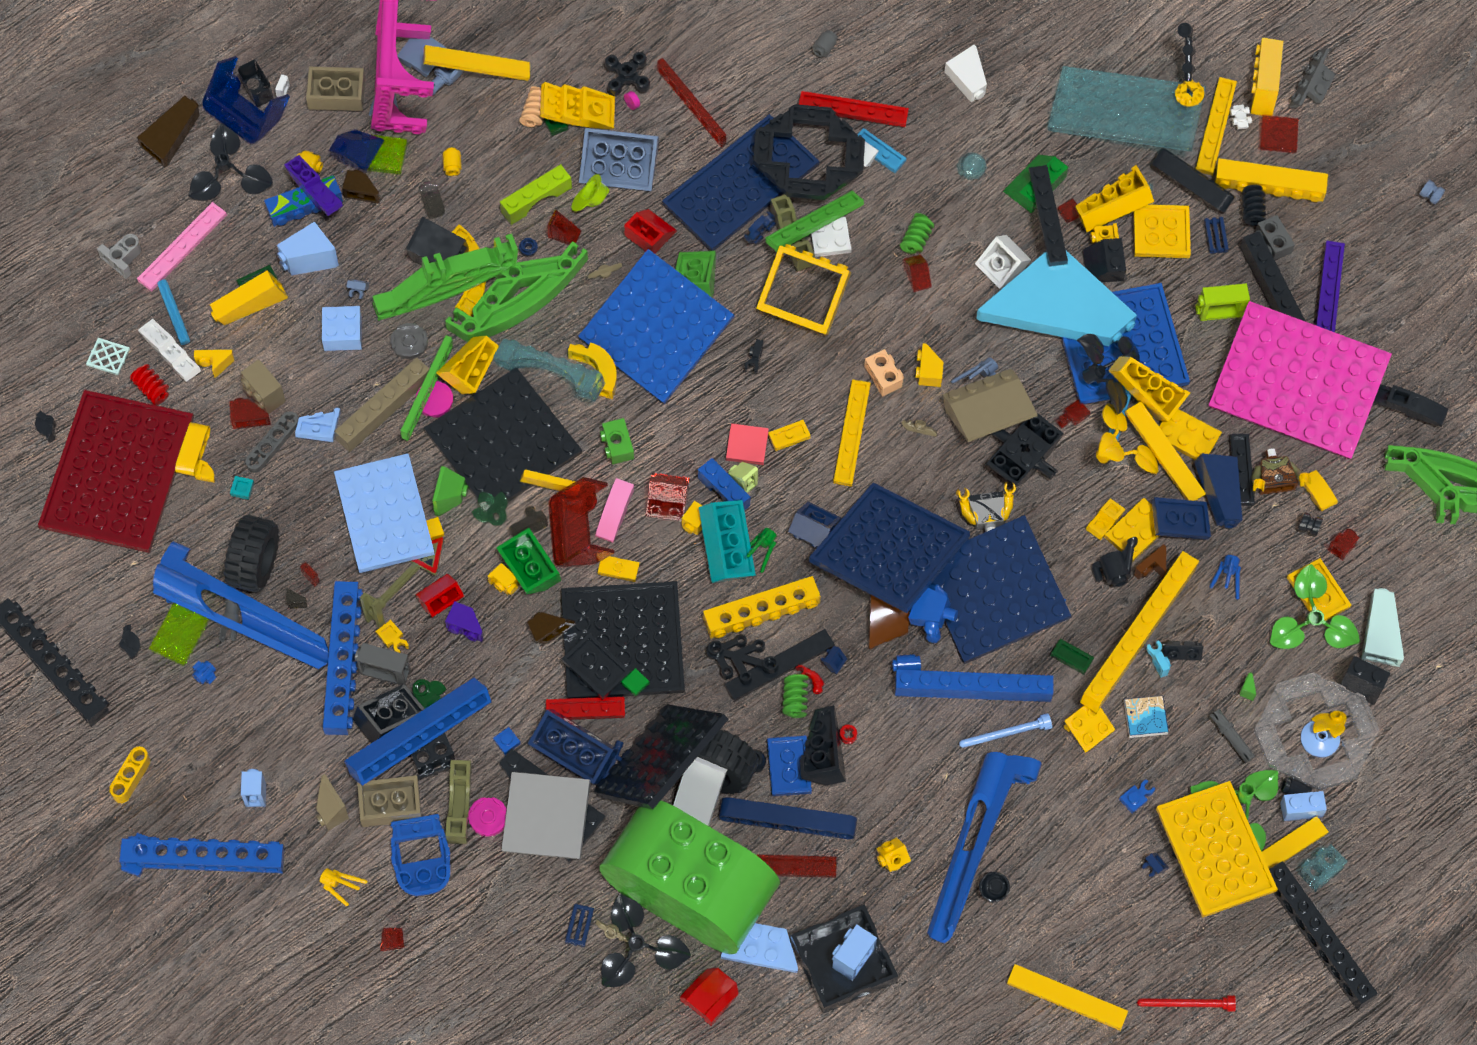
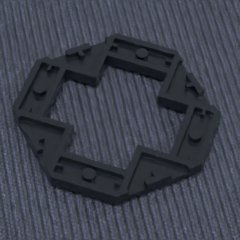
M794 104L789 107L787 112L779 114L770 120L769 124L764 127L761 126L756 130L753 165L787 197L825 200L863 174L865 139L861 135L858 136L853 131V128L844 119L841 120L831 107ZM793 123L829 126L828 141L846 142L845 167L827 166L826 181L789 178L790 163L772 161L774 136L792 138Z

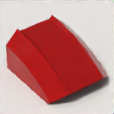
M709 968L680 996V1001L689 1006L706 1023L712 1026L738 996L737 983L719 968Z

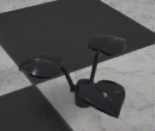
M221 123L215 130L210 142V149L215 156V163L217 165L215 177L207 171L197 173L191 181L188 196L198 201H208L215 198L221 191V184L216 181L219 177V171H228L230 168H233L238 174L243 176L241 186L249 194H259L272 186L273 180L269 172L260 165H249L245 173H243L232 164L228 154L232 155L238 151L240 139L234 131Z
M1094 334L1083 335L1077 341L1083 346L1086 354L1093 362L1091 366L1083 370V379L1088 384L1095 381L1097 384L1106 382L1108 395L1118 415L1127 404V393L1120 382H1114L1113 379H1102L1105 375V369L1113 365L1117 359L1104 366L1097 365L1103 362L1104 346L1098 336ZM1127 336L1121 337L1118 341V346L1123 354L1122 357H1132L1139 362V351L1132 340Z
M620 894L613 904L611 921L612 924L618 927L620 932L630 929L632 935L628 941L630 950L626 958L620 953H612L603 960L601 974L602 985L605 987H619L630 982L635 975L636 968L633 963L629 962V959L633 952L639 953L644 948L657 951L655 955L657 964L667 970L679 967L691 957L688 947L677 937L670 935L660 937L657 942L658 948L645 943L642 936L635 935L633 927H637L643 922L644 910L638 902L623 894Z

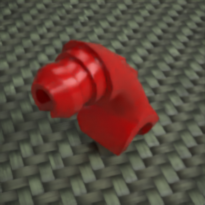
M798 665L795 668L797 671H802V675H807L812 680L814 694H821L823 692L822 687L825 683L818 673L803 665Z

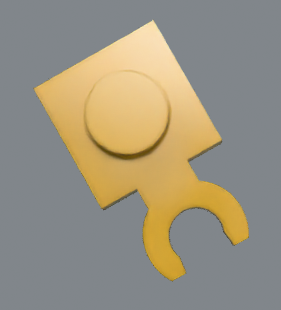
M389 620L375 631L376 635L388 648L391 645L394 646L395 652L401 653L398 649L401 645L409 649L407 641L400 639L403 637V633L392 620Z

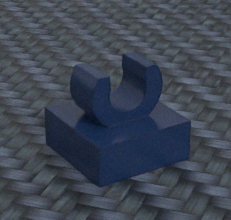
M833 646L832 649L826 650L828 655L826 658L821 657V661L832 673L837 674L847 658L839 647Z
M1158 853L1148 855L1145 858L1148 862L1142 866L1143 869L1148 868V866L1152 867L1153 871L1149 874V877H1154L1157 873L1161 874L1169 869Z

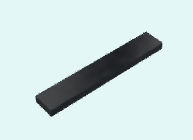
M824 629L774 656L779 664V668L775 673L769 674L763 668L756 666L749 670L752 675L750 684H742L740 676L725 683L724 686L735 702L794 670L798 665H803L823 654L827 649H832L835 644Z

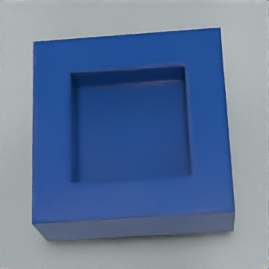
M509 727L493 738V741L504 755L511 748L515 749L521 744Z

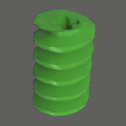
M915 213L900 243L901 249L909 254L923 252V247L926 245L925 241L929 239L928 235L932 233L931 229L934 228V223L924 214Z
M794 674L784 678L785 692L783 693L784 707L782 712L786 716L802 718L807 715V713L801 712L807 710V706L802 704L808 701L807 698L802 697L808 695V691L803 690L808 687V684L803 682L809 679L807 675Z

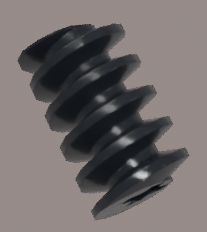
M1248 185L1242 190L1243 221L1247 225L1257 226L1259 222L1266 220V212L1264 211L1266 210V205H1264L1266 203L1264 198L1266 193L1262 191L1263 187L1261 185Z

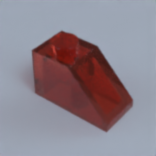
M236 398L229 401L233 429L271 425L269 414L251 400Z

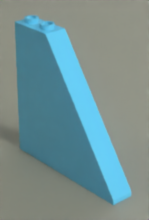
M1066 251L1068 264L1050 267L1046 252L1043 253L981 306L977 311L976 318L983 322L1074 340L1086 334H1094L1098 336L1103 345L1109 346L1113 342L1117 343L1124 332H1129L1134 328L1137 315Z

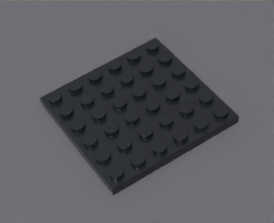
M517 367L424 427V432L455 472L465 478L469 490L489 515L534 486L520 482L524 470L550 475L582 454L580 446Z
M677 581L561 588L563 618L573 620L576 625L564 632L565 655L590 633L631 672L636 668L649 680L650 684L637 696L685 693ZM566 666L567 699L600 698ZM621 683L607 697L634 695Z
M670 704L665 705L660 709L659 715L655 720L649 722L644 733L635 739L633 746L622 754V760L613 765L609 770L610 773L599 781L594 793L600 798L653 810L729 719L723 713Z

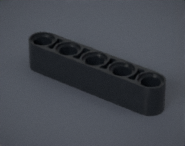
M1161 148L1152 162L1158 169L1224 213L1235 198L1232 193L1165 148Z

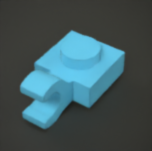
M1158 640L1155 643L1157 649H1152L1150 644H1148L1146 650L1151 655L1152 662L1160 678L1168 675L1171 664L1169 659L1164 657L1161 651L1162 644Z

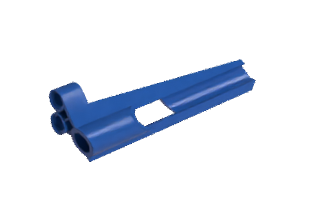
M174 541L169 545L154 573V594L317 669L328 665L329 650L323 637L185 562L191 550L190 548ZM202 590H209L237 603L242 614V624L212 611L202 599Z
M990 752L985 755L969 802L966 818L927 932L934 940L946 943L953 936L976 870L1012 783L1015 784V782L1030 784V782L1036 781L1042 765L1040 761L1018 755L1007 756L1000 752ZM982 800L987 809L974 849L963 851L962 849L978 801Z

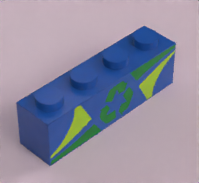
M334 175L321 179L343 202L342 193ZM300 187L264 200L274 227L285 225L291 220L301 219L305 215L318 213L322 210H319Z

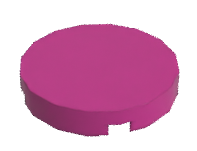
M436 382L423 409V415L438 418L451 410L453 393L445 383ZM421 387L418 389V391H417V393H416V397H417V395H418V393H419Z
M480 798L473 803L469 810L471 828L481 836L490 837L499 834L505 827L507 808L497 798Z

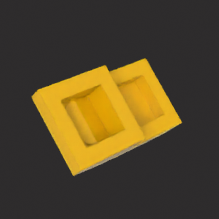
M1315 470L1309 473L1311 475V484L1304 482V488L1311 494V500L1321 511L1337 504L1338 501L1319 472Z
M1110 498L1099 510L1095 518L1087 525L1086 530L1099 540H1102L1126 509Z

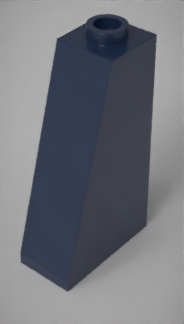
M1202 453L1195 460V466L1216 524L1228 529L1234 528L1243 520L1238 459L1233 456Z

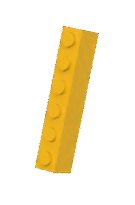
M1219 158L1214 182L1224 189H1237L1241 192L1248 185H1261L1263 187L1262 191L1266 194L1323 202L1327 191L1328 174Z

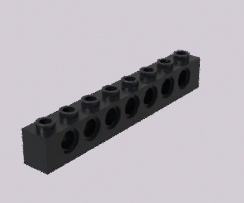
M7 598L0 604L1 629L91 727L110 713L107 707L109 704L102 695L98 697L95 693L97 691L90 682L86 683L82 679L84 676L79 669L76 668L74 670L70 666L72 663L66 655L61 656L58 653L59 648L53 641L49 643L45 639L47 637L45 632L41 628L38 630L35 628V622L28 614L24 616L21 612L23 611L22 607L16 601L13 603ZM15 618L19 619L16 623H10ZM25 632H31L29 636L23 637ZM38 645H43L42 649L35 650ZM51 658H54V659H55V661H54L53 663H51V664H48V663H47V661H48L49 659H51ZM62 672H68L65 677H59ZM76 685L80 686L76 691L71 690ZM93 699L90 704H84L85 700Z
M1282 861L1270 868V873L1278 889L1277 892H1274V895L1354 1007L1359 1010L1373 1001L1378 994L1285 863Z

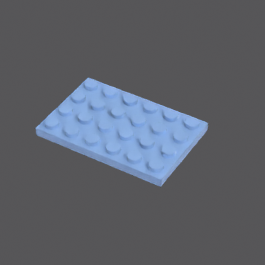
M409 454L334 471L359 573L435 555Z

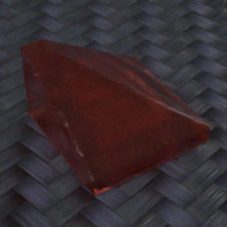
M383 928L381 951L404 948L402 928Z

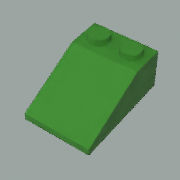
M716 251L679 252L675 270L713 298Z

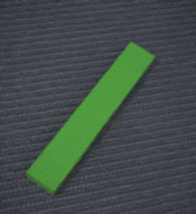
M850 191L765 237V242L777 252L779 246L791 245L863 206L864 200L855 192Z
M445 336L403 424L401 437L404 440L408 441L439 378L436 372L447 361L453 348L452 337Z

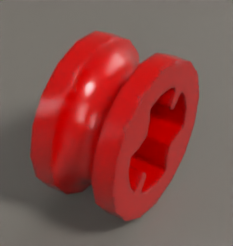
M849 724L844 725L840 729V740L844 744H852L856 741L857 729ZM845 731H847L848 733L849 731H851L852 738H849V736L848 738H846Z

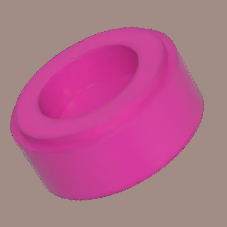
M629 91L624 94V100L631 110L640 107V100L634 92Z

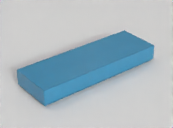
M863 128L857 134L858 136L861 135L868 144L879 150L874 159L893 173H896L906 162V157Z

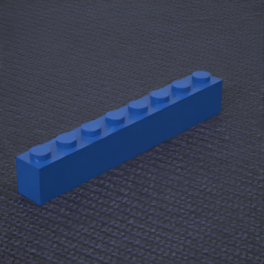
M896 670L895 696L1051 702L1053 697V676Z
M472 678L346 759L345 764L349 774L363 786L491 703L487 687L477 679Z

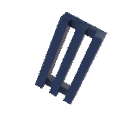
M1216 217L1212 219L1205 218L1204 224L1209 254L1228 252L1229 248L1223 217H1219V219H1216ZM1210 224H1213L1217 249L1213 247ZM1217 224H1219L1223 248H1221Z
M574 904L565 944L570 943L574 946L579 945L585 948L594 908ZM579 909L581 910V914L575 938L571 939L577 911ZM588 911L589 914L582 941H579L585 912Z

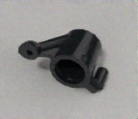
M1137 537L1128 539L1123 551L1107 553L1099 561L1092 564V572L1096 582L1103 580L1100 568H1102L1108 585L1121 587L1128 583V579L1131 577L1134 547L1138 543Z

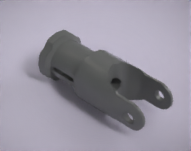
M225 599L226 608L222 616L239 623V605ZM221 625L219 639L221 642L225 641L226 633L229 629L224 625ZM231 629L230 637L232 641H236L237 631Z

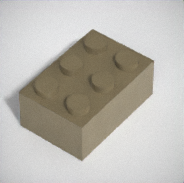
M309 67L306 95L308 109L363 111L366 81L364 68Z
M417 775L371 780L363 786L357 782L362 827L388 825L395 821L422 817Z

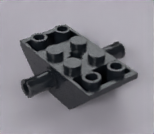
M1037 413L1036 417L1025 420L1012 434L1004 429L991 433V435H994L1004 444L989 459L986 465L1012 485L1014 483L1016 487L1025 483L1036 470L1041 471L1049 479H1052L1058 469H1055L1045 460L1050 456L1064 433Z

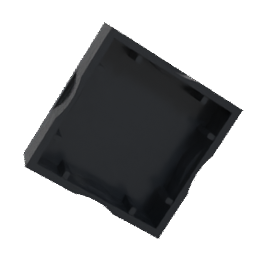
M865 904L842 913L828 922L816 924L791 935V945L823 1014L893 985L898 981V974L886 949L878 938L877 929ZM858 925L877 937L875 950L854 980L851 981L832 968V958L838 944L843 945L844 936L850 928L854 929Z

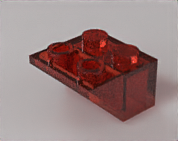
M652 473L649 482L646 516L682 521L686 510L690 478Z

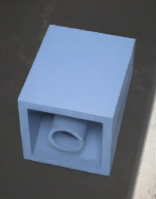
M315 222L277 245V256L281 260L279 264L291 276L339 266L335 247Z

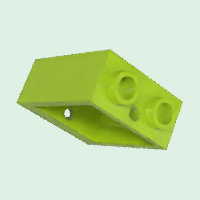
M1247 283L1202 288L1201 294L1198 295V303L1195 304L1196 314H1199L1200 321L1243 317L1250 301Z

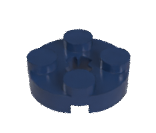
M770 211L766 212L768 214L766 217L761 215L748 229L750 234L748 236L744 235V238L750 244L754 242L757 245L763 239L762 235L767 230L771 231L776 226L774 222L775 216Z

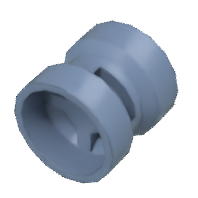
M1429 180L1419 195L1423 198L1427 197L1432 204L1436 205L1443 196L1445 189L1437 187L1433 181Z

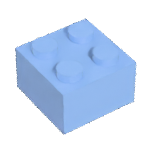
M360 306L322 307V343L324 351L362 350V315Z
M858 925L854 929L850 928L844 936L843 945L838 944L832 958V968L851 981L854 980L875 950L877 937Z

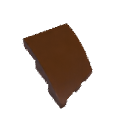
M871 595L869 649H873L875 646L885 642L888 643L896 637L908 634L909 611L905 613Z

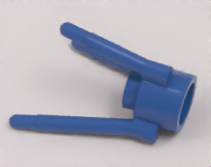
M1226 555L1224 562H1220L1219 569L1209 587L1213 588L1222 570H1224V573L1227 574L1224 587L1227 589L1231 575L1235 574V598L1238 600L1240 593V559L1234 555Z

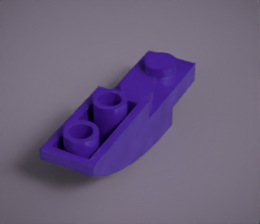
M300 155L284 164L301 190L327 216L343 206L341 200L321 181L320 176Z

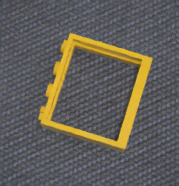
M785 244V247L779 246L756 309L828 335L851 272L847 270L848 266L840 263L837 266L830 264L831 260L820 257L818 260L813 258L812 253L804 250L802 253L795 251L796 247ZM784 253L842 274L823 325L765 304Z

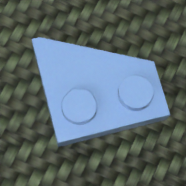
M335 408L334 412L326 414L319 412L312 416L299 417L295 436L298 438L333 442L334 431L337 428L340 416V408Z

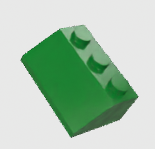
M1038 155L1003 192L1032 214L1036 209L1029 176V167L1047 165L1052 190L1054 191L1066 179L1069 168L1055 156Z
M530 528L496 547L526 594L546 591L561 581L558 570Z

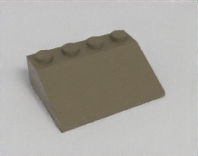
M1012 368L943 394L946 413L968 442L1037 416L1030 398Z

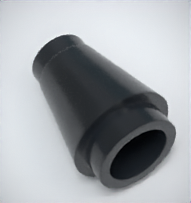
M1291 776L1290 778H1284L1281 792L1285 793V795L1312 792V787Z

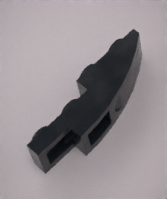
M1380 384L1373 402L1374 404L1404 412L1408 417L1441 427L1448 413V408L1395 385L1388 387Z

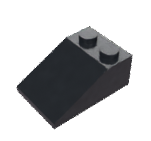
M403 684L358 705L353 721L368 740L373 743L425 708L408 687Z

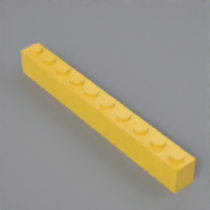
M1182 551L1085 690L1080 702L1081 704L1096 713L1099 711L1194 574L1199 560Z

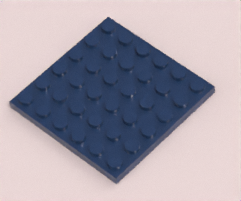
M873 482L811 554L809 562L908 613L970 537V531Z
M1025 515L967 540L931 583L940 585L948 595L950 601L949 608L958 610L955 621L945 619L964 664L1072 618Z

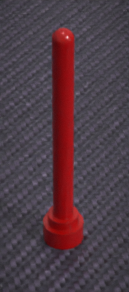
M1226 995L1222 999L1140 998L1137 1001L1140 1007H1222L1227 1012H1235L1236 1010L1235 995Z

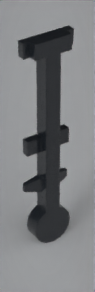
M450 764L428 771L425 774H420L417 776L418 780L432 775L436 776L443 771L447 772L450 769Z

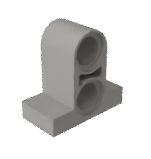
M127 234L110 250L103 244L97 250L101 259L127 279L131 275L128 264L141 253V246L136 235Z

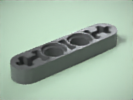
M285 412L247 456L246 466L250 472H260L296 430L298 416L295 412ZM293 418L294 423L289 422L287 424V419L291 420ZM277 431L284 433L280 439L274 438L273 435ZM265 445L272 447L268 453L262 452L261 449ZM258 460V465L254 464L252 466L251 461L256 462Z

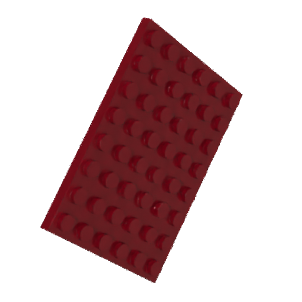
M84 390L38 527L150 553L176 474V462L188 426L194 419L193 413Z

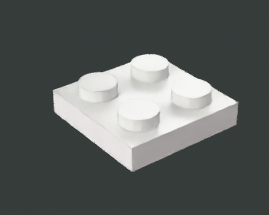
M841 217L811 233L815 257L851 253L846 217Z

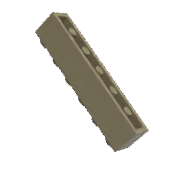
M415 358L334 431L336 440L348 452H351L418 391L429 372V368L421 360Z

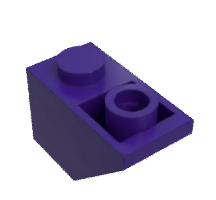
M454 601L445 620L448 631L456 635L459 633L465 635L471 641L478 640L482 642L484 639L483 632L473 608Z

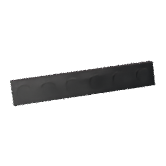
M1047 165L1029 167V176L1049 267L1068 264Z

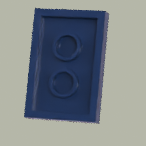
M1159 497L1152 499L1155 535L1208 540L1211 537L1207 502Z

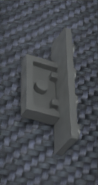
M1328 48L1317 50L1313 54L1310 65L1305 69L1303 79L1298 83L1296 93L1291 97L1289 108L1293 109L1301 106L1306 96L1310 97L1317 104L1322 102L1336 75L1323 64L1329 52Z

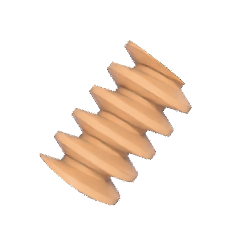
M532 86L530 88L519 120L524 126L535 127L543 123L542 119L544 118L540 117V87Z

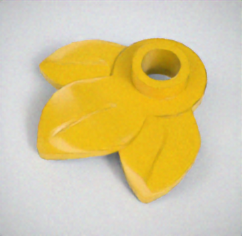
M1333 711L1331 713L1315 715L1312 718V721L1315 722L1313 733L1329 730L1333 738L1340 736L1345 731L1346 714L1341 711Z

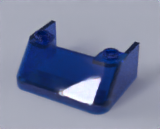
M234 56L218 61L202 101L203 108L247 142L255 143L260 141L280 121L290 96L286 94L271 99L263 112L238 93L241 83L239 78L232 73L238 58Z

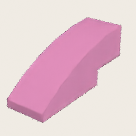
M615 479L595 537L614 542L634 492V484Z

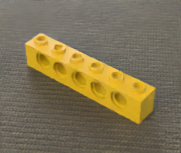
M811 576L703 611V620L710 639L714 637L722 638L726 633L740 632L745 627L751 625L753 627L759 626L764 621H774L788 613L793 615L804 608L812 609L820 604L821 596L815 580ZM795 595H802L804 598L801 599V600H798V599L794 598V596H795ZM781 600L784 601L785 604L780 606L777 605L776 602ZM764 606L767 610L759 611L758 608ZM746 612L749 616L741 617L739 614ZM723 618L730 619V622L723 623L721 620Z

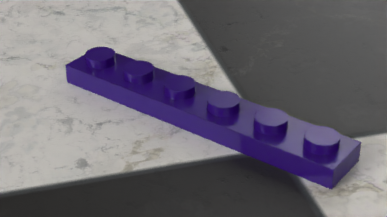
M1326 240L1316 326L1335 332L1345 243Z

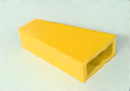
M265 271L211 303L210 306L213 310L211 315L216 322L219 321L223 325H227L287 299L288 296L281 282L269 271Z

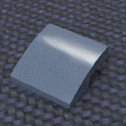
M431 37L430 40L410 38L397 55L398 59L408 68L413 67L423 76L427 77L435 66L424 64V46L446 47Z

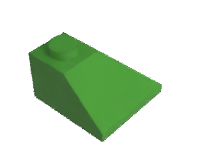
M441 466L433 497L435 516H441L461 504L463 496L466 497L468 494L469 486L466 485L465 478L444 466Z

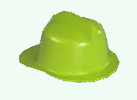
M599 174L593 175L576 195L571 206L573 211H580L586 206L595 207L604 201L609 193V188L601 182Z

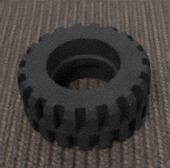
M245 515L238 520L228 544L224 564L225 581L230 587L259 592L266 586L273 570L278 550L279 529L274 521L252 515Z
M720 729L698 757L727 769L720 792L724 794L741 793L747 789L758 767V757L754 753V749L748 746L747 742L739 739L740 737L731 734L727 730Z

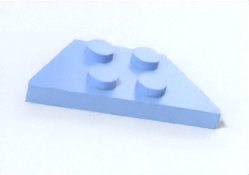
M755 923L736 954H726L723 952L721 954V959L794 973L798 972L787 929Z

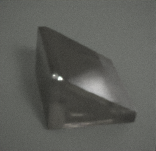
M288 588L286 589V602L289 609L308 608L305 597Z

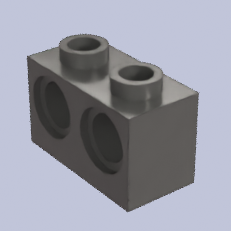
M1278 215L1257 224L1255 233L1261 232L1274 260L1292 253L1295 244Z

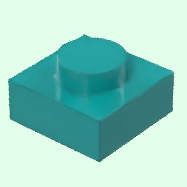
M235 476L230 495L249 500L254 480Z

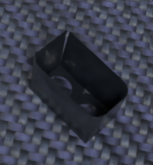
M255 59L238 68L240 81L257 108L273 100L270 82ZM253 78L259 81L258 88L249 89L247 81Z

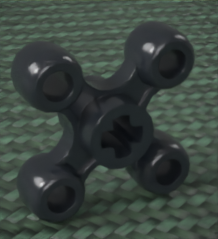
M636 52L631 63H620L615 55H608L605 58V68L618 74L616 79H612L608 83V91L611 95H619L624 85L634 84L637 90L642 93L650 89L649 78L637 74V70L645 67L647 64V57L643 52Z

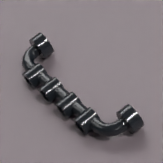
M1181 23L1178 26L1177 32L1181 37L1185 38V46L1182 49L1185 54V64L1182 66V70L1185 73L1184 81L1188 82L1192 80V74L1195 72L1192 56L1196 50L1192 46L1193 27L1188 23ZM1187 89V93H1189V95H1192L1190 89ZM1182 105L1184 114H1180L1176 118V124L1179 128L1187 129L1191 126V110L1195 106L1188 107Z

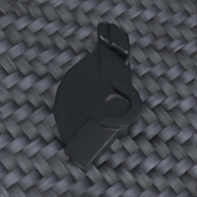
M39 411L36 414V429L41 435L46 436L48 442L51 443L56 439L54 429L56 421L52 416Z
M131 624L123 627L119 646L133 660L137 657L140 650V640L135 633L131 632Z

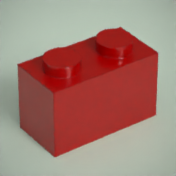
M448 573L415 594L422 608L431 617L451 606L454 601L457 602L464 597L457 581Z

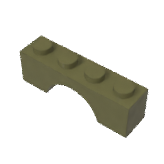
M783 195L771 199L770 211L775 216V222L779 230L797 221L790 197ZM802 238L791 244V246L796 247L795 251L802 253L803 250L813 254V258H815L809 240ZM791 256L797 271L814 266L812 263Z
M451 760L449 811L446 822V841L449 844H467L472 778L471 761Z

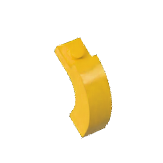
M591 342L588 349L580 344H570L568 358L589 364L598 372V378L594 386L595 395L613 399L617 387V373L611 356L602 347Z

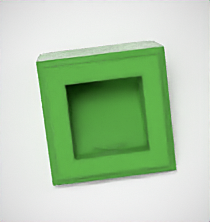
M1248 673L1240 696L1254 701L1256 689L1253 673Z

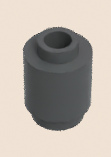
M830 30L822 32L812 46L815 55L827 57L837 43L836 34Z

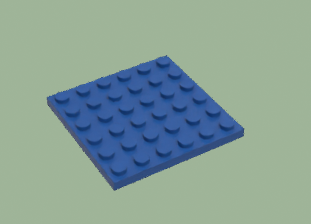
M648 249L578 337L588 345L591 342L602 347L611 356L616 367L665 404L735 315Z
M1162 283L1112 292L1137 315L1136 325L1131 331L1124 332L1123 336L1129 337L1138 349L1140 355L1139 362L1150 368L1153 372L1162 375L1168 381L1177 384L1178 387L1189 385V376ZM1061 337L1079 404L1083 405L1110 400L1106 389V382L1097 384L1095 381L1088 384L1083 379V370L1093 364L1083 346L1077 340ZM1113 342L1109 346L1103 345V362L1097 365L1104 366L1123 355L1119 350L1118 342ZM1111 366L1106 368L1102 379H1113L1114 382H1117L1118 380L1108 371Z

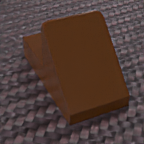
M1164 544L1135 568L1133 575L1138 580L1143 576H1149L1153 570L1164 579L1166 574V546Z

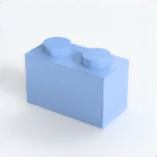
M249 769L247 772H242L241 796L245 807H266V782L262 771L257 769Z
M1323 791L1284 795L1280 802L1283 821L1311 819L1316 816L1321 818L1327 810Z

